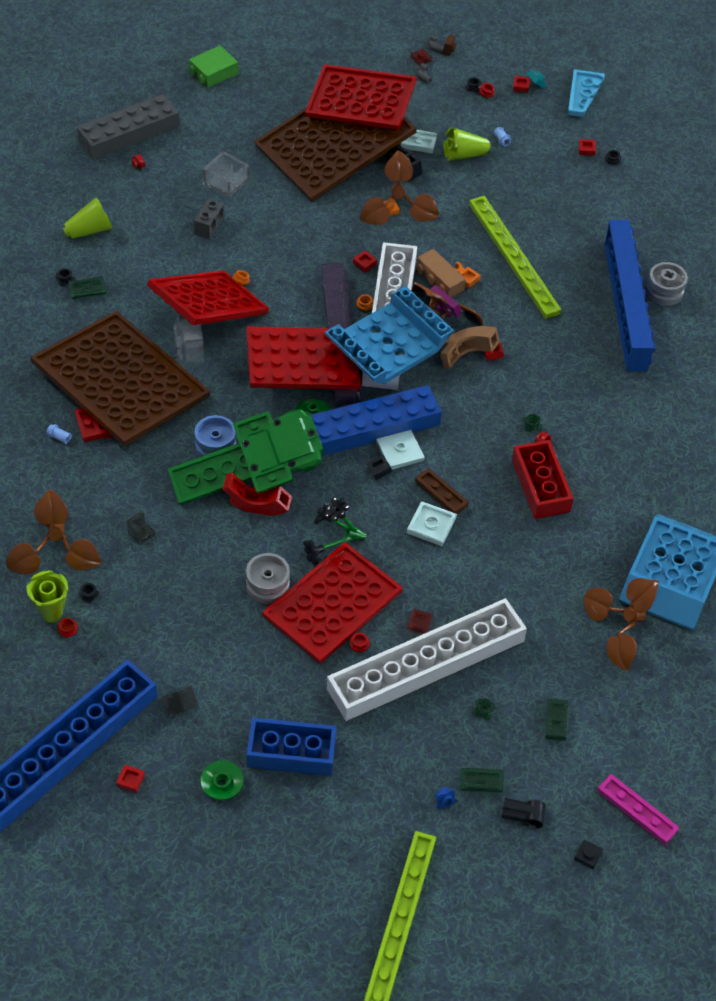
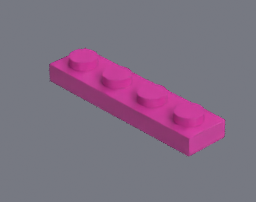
M612 774L597 789L599 794L663 845H666L678 832L680 827Z

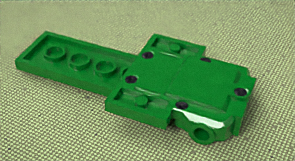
M299 409L287 412L279 418L272 420L269 411L233 423L239 440L238 444L168 468V472L180 505L222 491L226 475L229 473H234L243 482L253 480L256 492L260 494L293 482L291 471L309 472L316 469L322 463L324 449L311 415L307 416L303 410Z

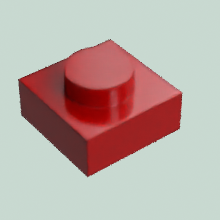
M515 76L513 91L528 93L530 78Z
M579 139V155L595 156V140Z
M363 251L353 258V264L363 272H366L377 265V259L367 251Z
M501 342L492 352L485 351L487 361L504 357Z
M124 765L116 782L117 787L137 793L145 777V771Z

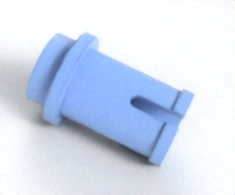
M502 127L494 130V135L499 140V144L504 147L508 146L511 142L510 136L505 133Z
M51 424L46 431L49 438H55L64 444H67L72 437L71 433L58 428L56 424Z

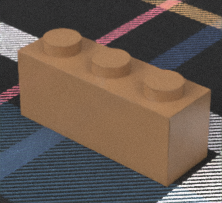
M434 249L417 257L416 270L419 274H423L431 285H437L450 297L465 290L466 279Z

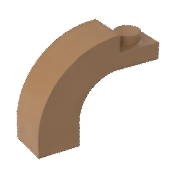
M477 326L452 334L444 343V350L440 353L443 367L450 369L462 355L468 352H492L500 342L497 327Z

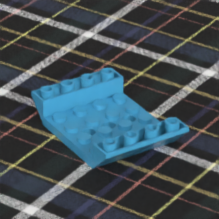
M404 286L392 293L389 304L346 329L338 324L325 331V335L373 381L386 384L437 353L453 334L454 330L408 287ZM384 341H387V342H390L391 344H384L383 342H384Z
M657 514L628 574L618 602L630 606L631 601L627 599L626 590L632 580L637 578L658 580L656 598L646 613L694 631L716 577V536ZM660 551L665 556H658L655 552ZM674 559H681L683 563L678 564ZM693 566H699L702 570L696 571L693 569Z

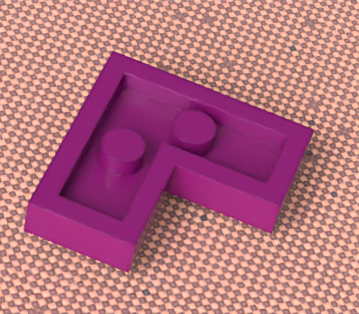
M437 285L430 289L443 297L448 303L445 305L440 301L437 302L436 309L441 315L447 312L449 318L452 315L458 318L462 314L459 304Z

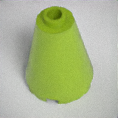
M449 128L445 136H448L447 141H444L445 158L449 157L448 161L482 156L490 151L491 145L486 138L456 128Z
M95 198L65 222V227L62 229L67 238L75 239L110 230L112 225L101 203Z
M54 571L39 572L31 578L29 585H27L28 598L44 621L48 623L59 621L62 617L68 594L67 580L62 574H55Z

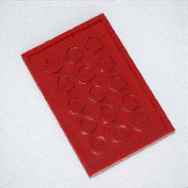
M324 64L306 108L305 115L311 118L399 130L417 78L416 76Z
M224 270L149 279L147 284L153 290V293L159 295L166 304L173 307L178 314L187 319L188 323L195 326L265 315L270 309L241 284L235 282Z
M246 328L250 388L360 390L361 382L359 367L325 335V331L331 328Z
M344 542L262 612V617L317 663L321 664L403 592V587Z

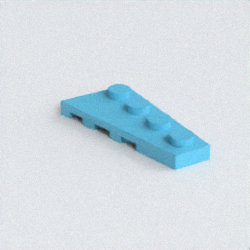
M574 70L568 115L584 117L604 80L605 74Z

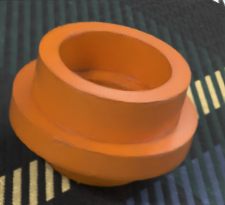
M241 270L236 271L232 277L235 282L242 286L249 284L250 281L249 274Z
M361 295L357 299L356 305L358 309L368 311L373 308L374 301L369 295Z

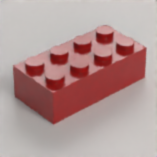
M550 440L514 446L512 463L534 519L571 512L574 498Z

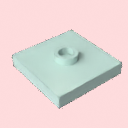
M411 430L376 439V444L381 454L385 456L392 470L424 461L425 457Z
M421 501L407 528V534L443 546L457 514Z

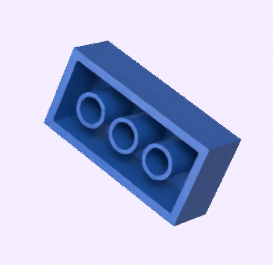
M252 718L247 749V767L332 776L337 726Z

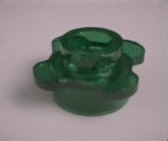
M529 414L523 418L522 421L525 423L526 431L542 430L543 426L540 424L541 419L538 415Z
M487 698L476 699V706L472 709V714L474 716H482L486 720L491 719V712L495 709V704Z

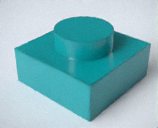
M530 70L527 73L534 83L541 88L547 85L543 80L545 77L539 71L536 73Z

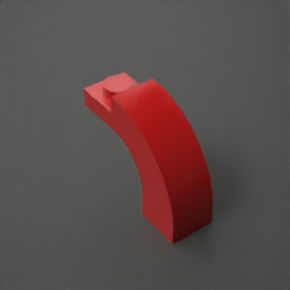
M234 473L226 475L222 488L231 497L229 503L240 510L268 516L280 515L289 511L292 496L281 486L257 494L255 488L246 485Z

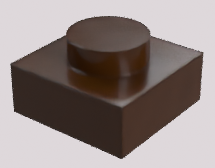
M449 34L444 44V55L450 56L451 52L456 50L457 43L455 42L454 35Z

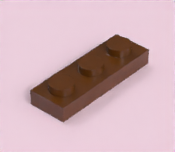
M430 468L415 477V483L447 511L459 514L468 507L469 502Z

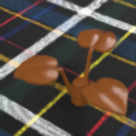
M396 151L385 166L386 177L390 181H398L397 184L392 186V194L389 196V199L385 204L380 197L369 199L361 211L360 220L373 225L384 224L390 215L386 206L389 205L392 198L402 199L403 197L412 204L409 213L416 221H429L439 216L437 203L432 196L420 194L414 202L405 194L401 180L408 181L411 179L413 167L410 160L402 152Z
M414 283L412 291H422L427 296H430L431 301L428 307L439 316L440 313L435 310L437 302L440 301L447 305V301L425 286ZM459 304L461 310L473 315L480 325H483V319L476 311ZM446 312L440 318L443 319L449 314Z
M51 489L45 493L34 508L35 518L41 524H50L47 536L34 551L29 543L16 545L10 551L6 560V566L9 570L21 574H32L39 569L41 563L40 557L36 553L41 550L49 539L52 541H60L62 539L65 548L69 551L65 556V561L71 568L87 570L99 566L102 562L96 547L88 540H76L72 543L71 548L69 547L66 535H64L65 526L63 524L67 520L68 510L60 496Z
M644 578L632 580L626 590L627 599L631 601L630 607L626 609L610 607L613 597L606 589L593 588L584 595L585 610L591 619L602 621L607 618L610 610L623 613L624 619L630 623L618 633V637H610L606 647L610 660L623 670H630L637 651L635 640L630 635H623V633L631 627H635L637 622L645 620L646 611L651 608L656 598L658 580Z

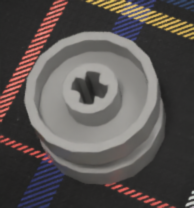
M662 262L656 264L651 268L646 287L648 297L661 305L677 304L683 298L688 280L687 273L682 267L674 263Z
M264 553L253 557L249 561L246 568V588L251 599L260 604L270 605L289 590L290 570L285 559L277 554Z

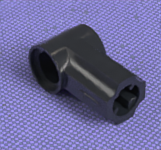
M505 798L501 818L521 821L528 827L533 825L536 828H541L544 824L546 804L539 800L523 802Z

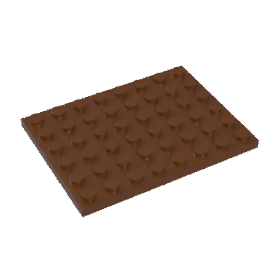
M305 108L255 140L254 143L313 202L417 133V129L405 117L400 129L395 130L306 117Z
M118 311L31 356L32 364L124 447L210 396L209 389Z

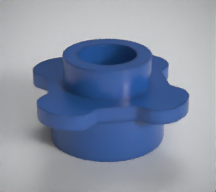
M447 787L439 789L435 794L438 802L436 807L440 809L456 802L454 797L456 791Z

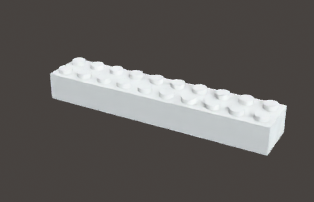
M383 242L372 313L389 304L392 293L406 286L412 291L417 246ZM384 341V342H383L384 344H391L390 342H387V341ZM363 372L362 386L398 390L400 375L386 384H381L373 381Z
M505 598L327 676V691L345 721H348L524 642L527 628Z

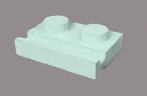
M417 130V133L401 143V147L433 154L437 133Z

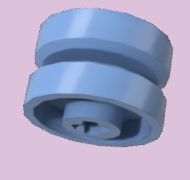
M207 416L200 420L195 427V449L199 457L236 444V432L233 422L224 416Z

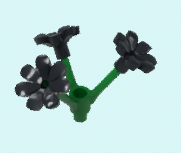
M336 497L332 498V505L326 501L323 509L319 508L317 512L319 515H317L313 523L318 524L323 520H327L330 523L333 522L345 529V538L315 546L312 540L303 541L304 551L308 554L306 559L308 562L312 561L313 565L318 563V554L324 552L325 549L352 541L353 539L363 541L366 539L367 534L354 527L347 519L344 511L349 510V505L345 503L344 497L340 498L339 501ZM339 518H340V519H343V521H344L347 525H345V524H343L342 522L338 521V519H339Z

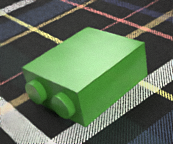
M217 46L189 59V72L208 88L238 74V61L224 48Z

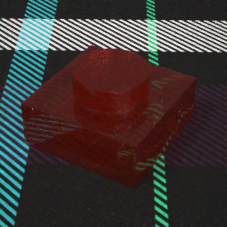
M424 48L411 53V58L418 66L432 61V56Z
M413 609L407 629L423 634L427 633L433 614Z

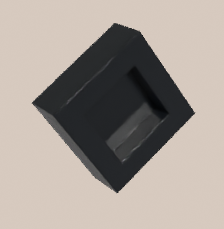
M384 455L367 463L375 480L393 472Z
M583 840L574 860L594 870L604 849Z

